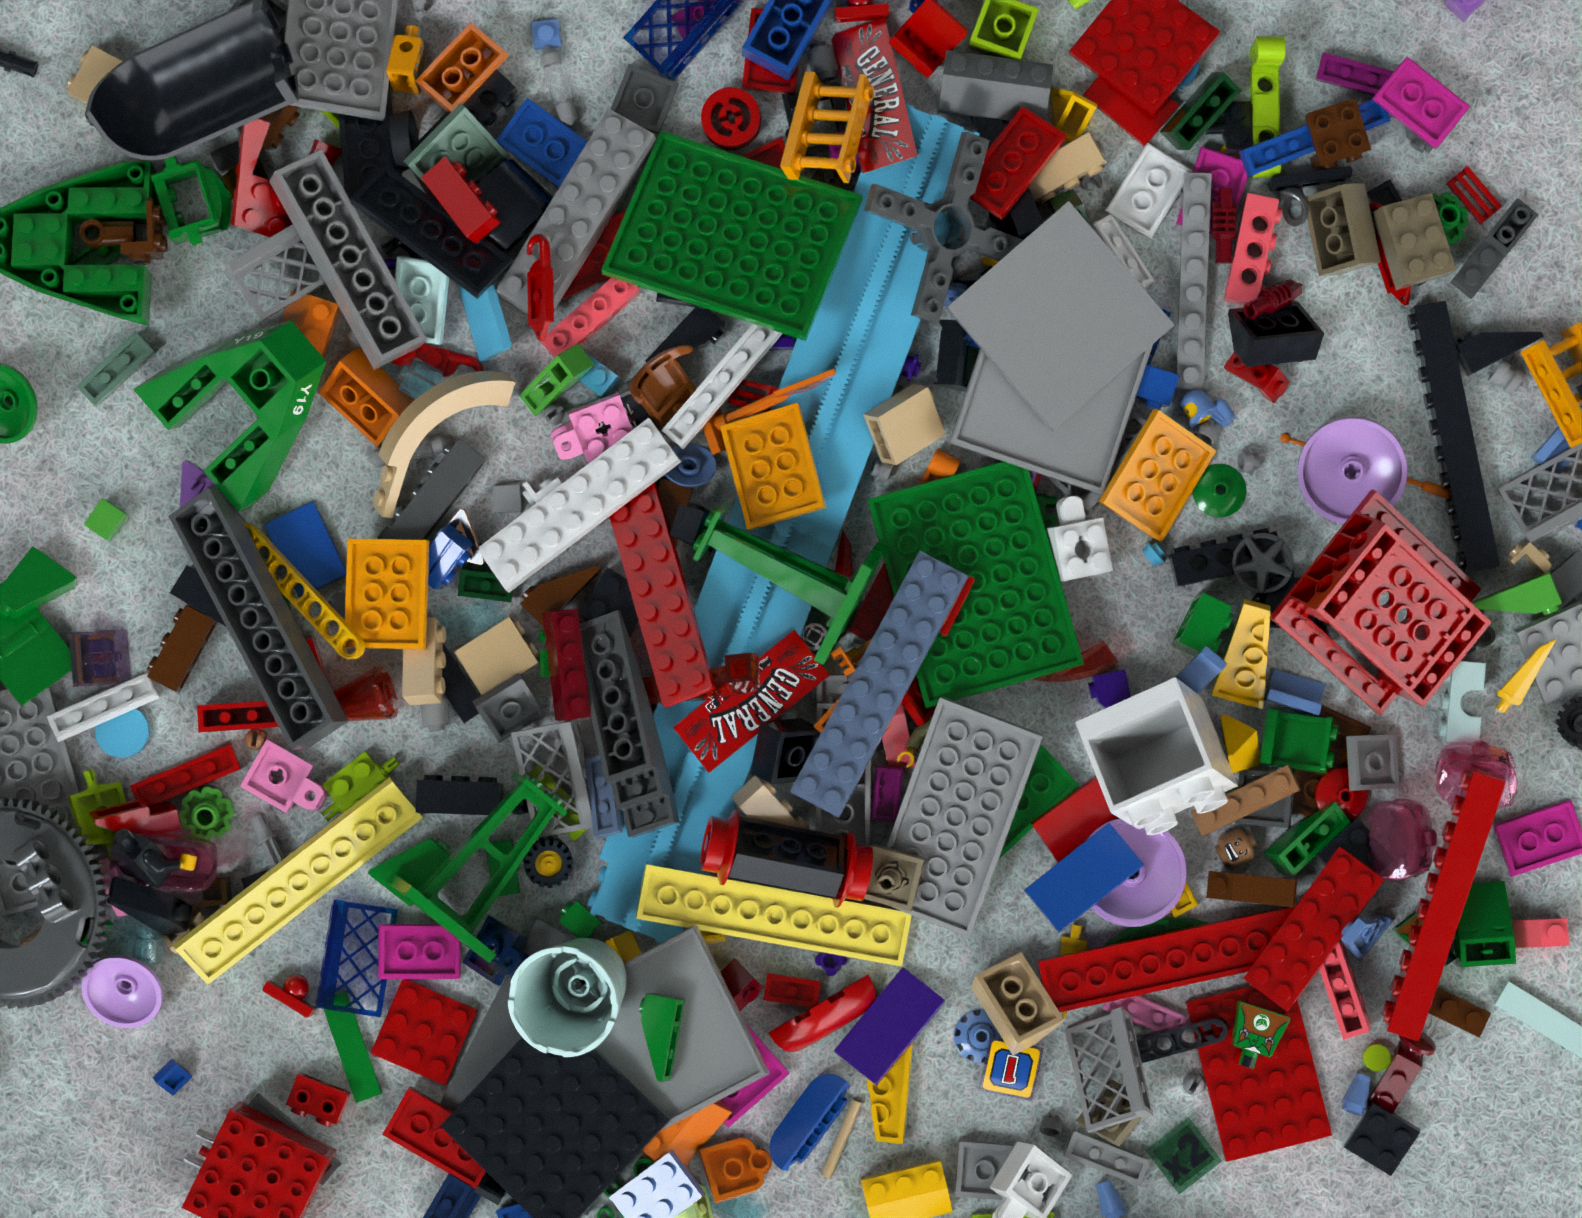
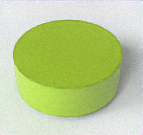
M1371 1044L1363 1051L1362 1060L1368 1069L1378 1072L1388 1067L1391 1056L1385 1046Z

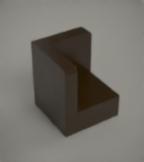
M230 877L202 879L204 901H200L201 907L226 905L232 900Z

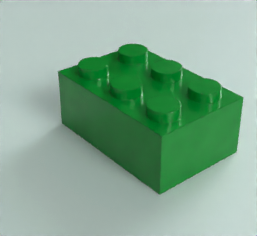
M1204 592L1195 596L1171 646L1194 657L1204 647H1208L1216 653L1222 641L1218 636L1221 631L1227 630L1234 615L1230 613L1232 606Z

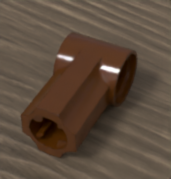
M90 219L83 222L80 226V236L91 249H99L103 246H121L120 242H136L134 221L99 222ZM92 229L100 230V235L96 239L91 240L87 238L89 231Z

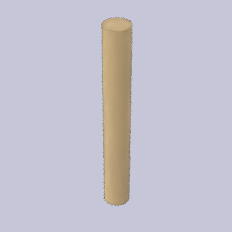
M851 1100L821 1175L831 1179L862 1105L857 1100Z

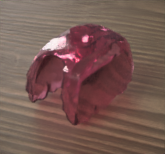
M1480 740L1474 742H1452L1440 751L1434 771L1436 773V791L1440 794L1442 800L1448 802V805L1452 804L1455 794L1460 795L1461 785L1459 780L1463 769L1468 770L1470 763L1501 772L1506 780V784L1497 809L1512 805L1514 797L1518 793V779L1514 770L1516 763L1510 751Z
M1395 799L1393 801L1380 802L1377 807L1372 809L1371 815L1368 816V824L1372 827L1369 834V846L1372 848L1370 853L1375 858L1371 862L1373 869L1384 879L1391 882L1404 881L1407 878L1419 877L1420 874H1425L1431 868L1433 850L1437 844V834L1432 828L1429 810L1422 803L1411 799Z
M154 833L141 835L156 844L164 845L168 859L178 858L180 861L181 853L197 856L193 871L180 869L179 871L171 872L160 888L157 889L196 893L206 890L213 884L218 866V854L215 843L200 837L184 834ZM135 879V882L147 887H155Z

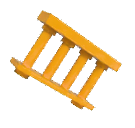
M815 72L804 73L780 165L789 180H799L801 170L804 168L836 169L843 182L849 183L851 173L856 168L855 157L869 103L874 98V87L865 74H860L857 87L824 86ZM823 96L854 98L851 111L817 108L819 100ZM817 120L848 122L845 134L811 133L813 123ZM810 144L842 145L839 158L805 157L807 146H810Z
M1581 322L1560 332L1563 340L1549 347L1545 340H1542L1520 352L1570 448L1582 443V411L1579 407L1582 401L1578 393L1572 394L1566 380L1582 373ZM1569 349L1576 364L1560 371L1553 356Z

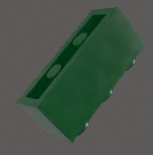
M1212 72L1161 129L1160 133L1177 150H1190L1242 90L1224 72Z

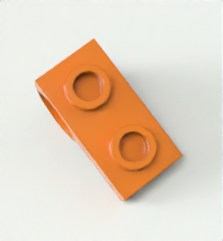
M937 448L919 485L953 476L962 460Z

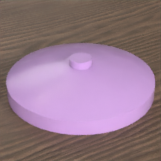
M1341 417L1320 426L1307 439L1298 459V481L1304 498L1321 516L1341 524L1346 522L1371 489L1377 491L1394 506L1402 495L1407 480L1406 457L1398 439L1384 425L1364 417Z
M1122 819L1110 821L1108 823L1113 826L1143 862L1144 867L1091 909L1104 920L1120 926L1138 927L1154 923L1166 916L1175 907L1183 893L1186 883V861L1182 849L1168 831L1147 835L1145 828L1137 829ZM1106 823V824L1102 825L1101 827H1099L1098 829H1096V830L1089 836V838L1092 837L1095 833H1097L1100 829H1102V828H1103L1105 825H1107L1108 823Z

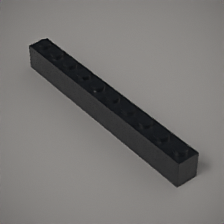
M1446 301L1415 306L1410 310L1411 314L1407 315V321L1410 331L1414 330L1416 341L1412 343L1415 357L1419 356L1422 367H1418V376L1420 382L1425 383L1427 393L1423 394L1426 410H1431L1432 420H1429V429L1432 436L1436 435L1438 445L1434 447L1436 461L1441 462L1443 473L1439 474L1442 489L1447 488L1449 499H1445V508L1447 514L1452 515L1454 525L1450 526L1453 542L1457 541L1459 552H1456V562L1458 568H1463L1464 573L1498 567L1500 563Z

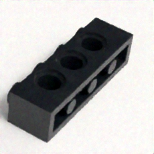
M496 69L466 100L463 106L470 113L477 116L476 119L483 127L488 128L498 118L496 113L502 107L507 109L513 104L517 98L515 96L517 90ZM486 94H492L495 96V101L493 104L486 106L481 103L482 97ZM447 111L417 143L420 145L450 112Z
M1269 528L1253 531V534L1268 533L1278 537L1277 531L1270 532ZM1243 535L1226 537L1227 542L1217 544L1216 539L1201 542V548L1190 550L1189 545L1174 548V554H1170L1168 557L1175 587L1235 575L1232 561L1230 564H1223L1220 562L1218 554L1221 550H1228L1232 554L1233 559L1235 549L1245 539ZM1266 538L1253 540L1263 552L1267 551L1275 543V541ZM1246 544L1238 554L1237 565L1252 560L1245 553ZM1281 549L1274 558V561L1278 564L1284 563ZM1200 555L1205 559L1206 566L1203 570H1197L1193 567L1192 559L1194 556Z

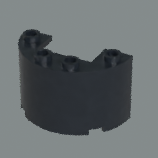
M502 159L488 175L483 173L475 181L482 190L480 196L484 201L489 200L498 211L495 216L501 222L484 238L505 254H508L540 220L554 197L514 159Z

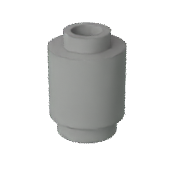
M443 694L441 703L420 705L423 727H428L429 732L445 730V725L450 724L447 698H444Z

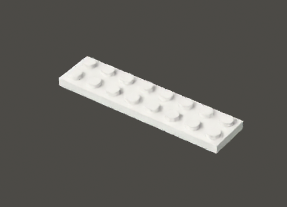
M648 418L479 546L478 551L507 592H511L677 466L681 460L653 421Z

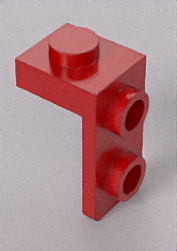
M1233 352L1224 365L1226 371L1256 387L1272 403H1275L1285 393L1289 384V380L1279 368L1272 364L1246 367L1235 352Z

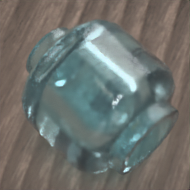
M137 929L135 934L128 938L127 956L135 958L153 969V965L159 964L163 959L164 940L153 929Z

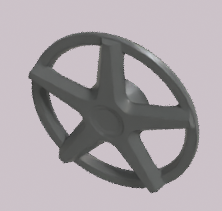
M1257 533L1247 536L1239 543L1233 554L1232 567L1235 577L1246 589L1256 593H1271L1279 590L1288 582L1293 572L1294 560L1290 548L1283 539L1268 533ZM1266 538L1275 541V543L1267 551L1263 552L1253 540ZM1246 544L1253 558L1251 561L1237 565L1238 554ZM1281 548L1287 554L1288 568L1274 561ZM1248 571L1257 573V588L1247 584L1239 573ZM1273 572L1285 576L1278 585L1266 589L1268 573Z

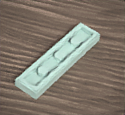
M1507 981L1495 1000L1494 1005L1582 1059V1026Z

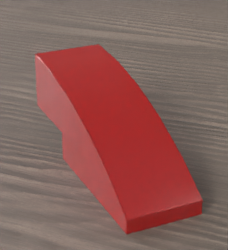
M138 799L89 812L90 818L95 825L113 831L128 829L135 834H158L181 830L177 809L171 802L148 807L143 799Z

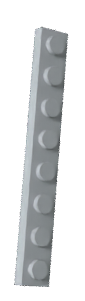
M1184 172L1176 354V374L1180 376L1175 389L1203 390L1212 173Z

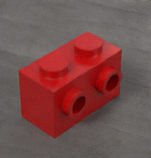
M299 1073L285 1105L292 1107L290 1111L303 1117H306V1114L317 1117L316 1122L331 1127L332 1123L337 1125L340 1122L351 1092L304 1073Z

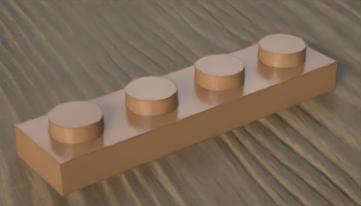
M1287 765L1226 794L1228 802L1223 806L1206 813H1197L1195 809L1191 811V814L1201 836H1206L1301 791V788L1290 765Z

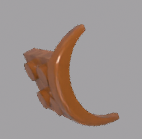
M691 345L672 347L657 354L636 373L630 383V394L637 403L642 404L660 431L697 389L675 359L693 351Z

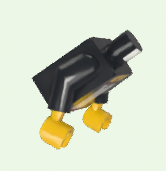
M121 829L115 834V840L109 849V853L123 874L157 888H160L171 872H176L180 869L193 871L197 856L181 853L180 861L178 858L168 859L151 839L130 832L128 829Z

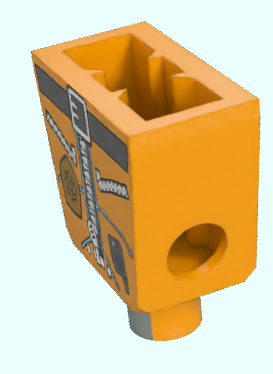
M406 26L405 35H395L386 70L393 91L420 95L421 88L415 80L424 71L426 50L421 39L422 29L417 26Z

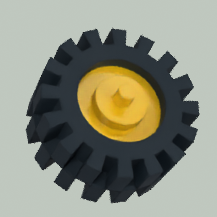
M548 836V838L540 837L523 859L526 875L530 878L531 882L537 883L539 887L548 886V888H553L555 884L557 886L561 885V881H566L569 878L568 874L573 869V859L568 846L561 839H554L553 836Z

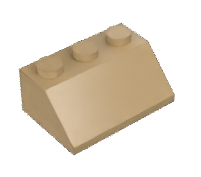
M1022 952L975 975L971 989L1012 1055L1038 1043L1064 1021V1018Z

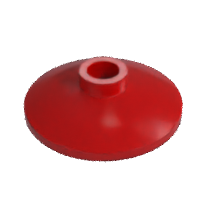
M1336 768L1328 771L1327 774L1321 777L1315 790V801L1319 810L1334 801L1349 821L1362 813L1368 800V790H1349L1348 768ZM1347 791L1349 795L1348 799L1343 801L1341 799L1342 792Z

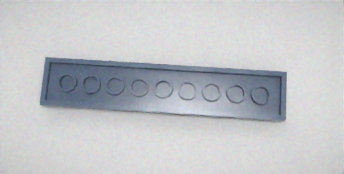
M919 551L790 790L792 794L837 818L840 817L964 587L968 575Z

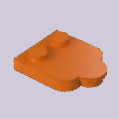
M747 1138L734 1139L698 1151L714 1204L757 1191L764 1182V1174L772 1166L770 1154L764 1149L755 1148L753 1142Z

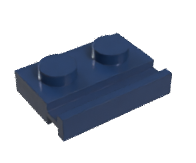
M448 1174L423 1218H469L481 1196L475 1193V1188Z

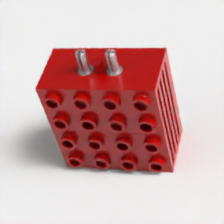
M239 1101L229 1110L217 1136L202 1129L197 1131L196 1138L212 1146L208 1148L202 1145L198 1154L206 1157L204 1161L189 1153L185 1155L184 1162L200 1169L181 1208L201 1218H304L337 1149L307 1134L304 1135L286 1126L281 1121L275 1118L272 1119L269 1115Z

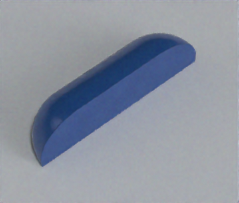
M824 1074L815 1078L807 1086L771 1137L769 1146L770 1156L778 1168L788 1171L790 1165L796 1161L802 1163L809 1156L845 1107L848 1099L844 1096L846 1089L850 1087L847 1081L835 1074Z

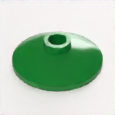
M1213 464L1205 469L1193 489V498L1198 508L1205 514L1218 518L1227 517L1237 512L1243 505L1246 498V484L1242 475L1233 467L1225 464ZM1217 485L1224 486L1225 493L1223 495L1216 493Z

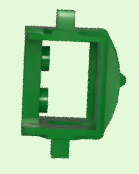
M176 156L164 159L167 168L150 176L158 195L170 240L176 245L190 241V244L194 246L203 243L202 237L227 230L231 216V195L219 176L208 166L204 167L198 160L179 164ZM198 177L210 218L186 225L182 212H177L174 202L178 201L174 186L169 187V185Z

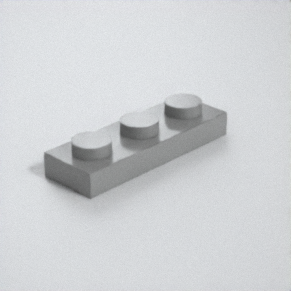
M1075 1130L1072 1131L1063 1155L1140 1187L1150 1160Z

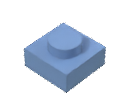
M558 19L531 22L535 50L544 49L546 45L552 48L561 47Z

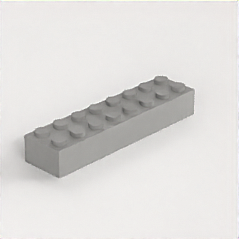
M608 108L496 289L502 300L528 314L527 272L530 271L532 264L540 259L539 243L537 242L533 247L532 254L527 255V245L532 236L542 234L546 236L550 243L555 311L648 160L656 142L655 134Z
M322 149L274 171L269 182L373 369L375 370L420 348L427 338Z

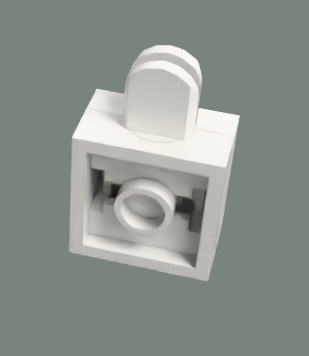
M1077 496L1061 498L1056 504L1060 525L1045 528L1060 582L1113 571L1103 518L1086 520L1081 498Z
M1017 1142L990 1185V1188L1003 1198L992 1218H1023L1024 1215L1028 1218H1047L1072 1175L1035 1145Z

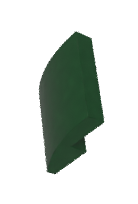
M486 561L482 565L466 562L462 566L457 596L512 602L514 589L511 592H507Z

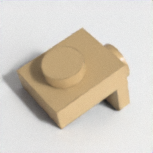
M1530 542L1524 545L1518 543L1508 553L1511 558L1506 561L1509 565H1514L1524 556L1540 574L1553 566L1548 561L1550 556L1541 547L1536 549Z

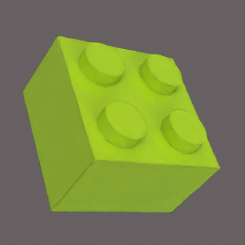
M985 0L971 36L969 48L994 57L1021 60L1039 8L1017 0Z

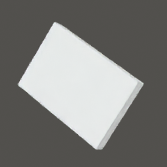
M1147 143L1105 212L1112 214L1114 218L1151 239L1183 188L1184 172L1192 173L1193 170Z

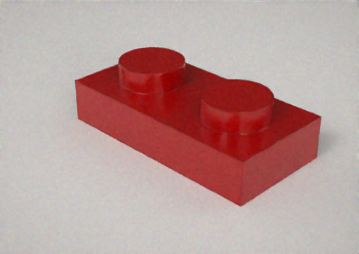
M767 973L763 1000L812 1008L818 1004L821 981Z

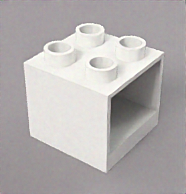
M1176 677L1075 722L1110 812L1137 829L1145 828L1147 835L1159 834L1173 828L1178 824L1175 814L1194 806L1197 813H1206L1223 806L1228 802L1225 792L1238 786L1203 698Z

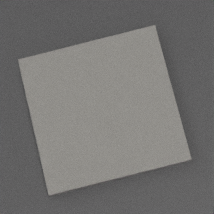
M1069 201L946 307L1052 432L1175 325Z
M1153 345L1054 432L1049 429L980 348L949 443L1102 495L1106 489Z
M697 925L624 963L627 974L626 991L611 1032L596 1049L670 1120L662 1130L770 1074ZM646 993H657L685 999L671 1080L666 1082H659L656 1079L641 1024L642 1014H640L639 1008L641 1000L645 998Z

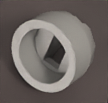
M552 403L545 408L544 417L549 424L559 425L563 420L565 410L560 404ZM559 408L561 412L550 419L548 415Z
M1204 422L1200 424L1194 435L1206 444L1213 445L1218 436V429L1215 424L1212 427L1209 425L1210 422Z
M1197 1073L1186 1075L1187 1077L1183 1079L1184 1090L1190 1095L1200 1094L1205 1087L1203 1077ZM1195 1078H1198L1199 1082L1194 1091L1189 1090Z

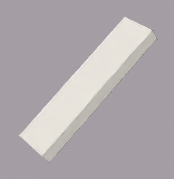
M144 673L46 716L57 741H63L159 699L151 679L147 677L148 673Z

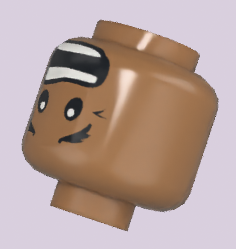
M1236 828L1218 838V845L1215 846V850L1224 866L1229 865L1231 868H1237L1254 859L1255 853L1253 849L1258 846L1251 833L1245 834L1242 829Z

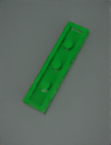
M344 991L320 1000L355 1102L358 1103L382 1094L348 992Z

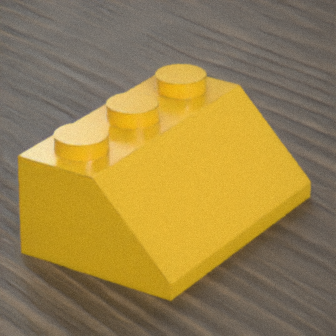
M940 1159L861 1177L870 1218H931L953 1212Z

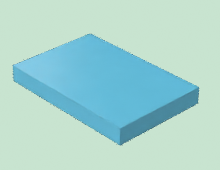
M494 283L478 299L458 285L479 361L490 360L511 348L512 343Z

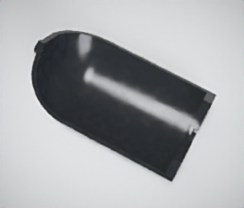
M267 0L250 1L136 53L108 72L92 90L85 111L88 123L96 128L101 137L111 147L124 155L140 160H163L297 102L299 96L298 80L295 75H291L289 67L290 64L294 63L288 44H282L276 31L280 25Z

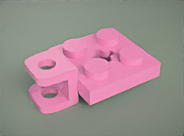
M617 392L568 411L571 422L555 428L550 435L560 459H570L584 453L587 463H589L633 429L620 395ZM598 423L610 424L607 433L596 432L595 429L599 428Z
M266 739L240 785L243 789L285 813H289L294 803L305 809L318 811L328 796L327 790L321 784L309 778L315 767L314 765ZM281 769L284 780L274 784V777L271 776L272 771L278 772ZM311 792L315 793V799L313 801L309 799V795Z

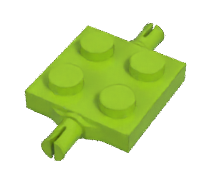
M364 751L324 782L322 785L331 795L333 802L328 808L320 812L324 817L331 810L333 811L325 817V820L328 822L339 812L343 814L388 779V774L400 766V763L397 761L389 767L396 758L392 756L383 765H380L373 761L369 754Z
M94 769L83 772L88 788L80 793L68 796L67 800L76 827L82 828L79 835L89 836L86 840L87 845H106L111 861L114 859L109 853V849L118 831L95 825L90 818L89 812L126 803L127 801L120 781L108 785L98 784Z

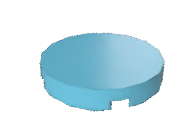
M137 708L95 726V737L100 748L108 755L117 758L132 757L141 752L147 744L150 735L149 722L144 713Z

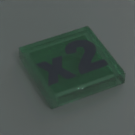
M1189 1117L1145 1150L1179 1195L1222 1162Z

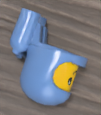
M1196 389L1186 393L1180 402V408L1189 419L1188 425L1191 429L1211 418L1216 423L1221 424L1223 428H1226L1232 424V420L1236 417L1224 399L1217 398L1213 403L1202 390Z

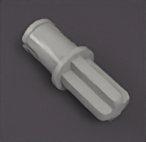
M265 813L251 818L249 823L259 841L257 845H262L271 866L274 867L284 859V856L276 841L277 834L273 833Z

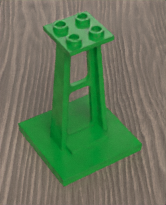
M725 501L720 507L716 505L705 521L704 525L708 529H704L703 533L698 536L692 548L696 551L693 559L698 561L707 552L709 547L712 546L829 615L830 619L826 624L829 630L814 658V661L824 665L840 641L887 546L877 542L862 563L859 571L856 570L851 578L722 521L731 503Z
M517 773L512 775V778L518 784L418 890L394 873H391L386 879L388 884L489 963L497 954L472 935L554 813L556 812L562 816L567 814V811L562 808L564 802L553 793H549L546 790L544 792L541 791L543 785L526 773L523 776ZM528 799L537 807V814L510 852L503 854L489 842V836L522 800ZM483 848L498 860L499 867L464 915H459L439 899L438 893L476 850Z

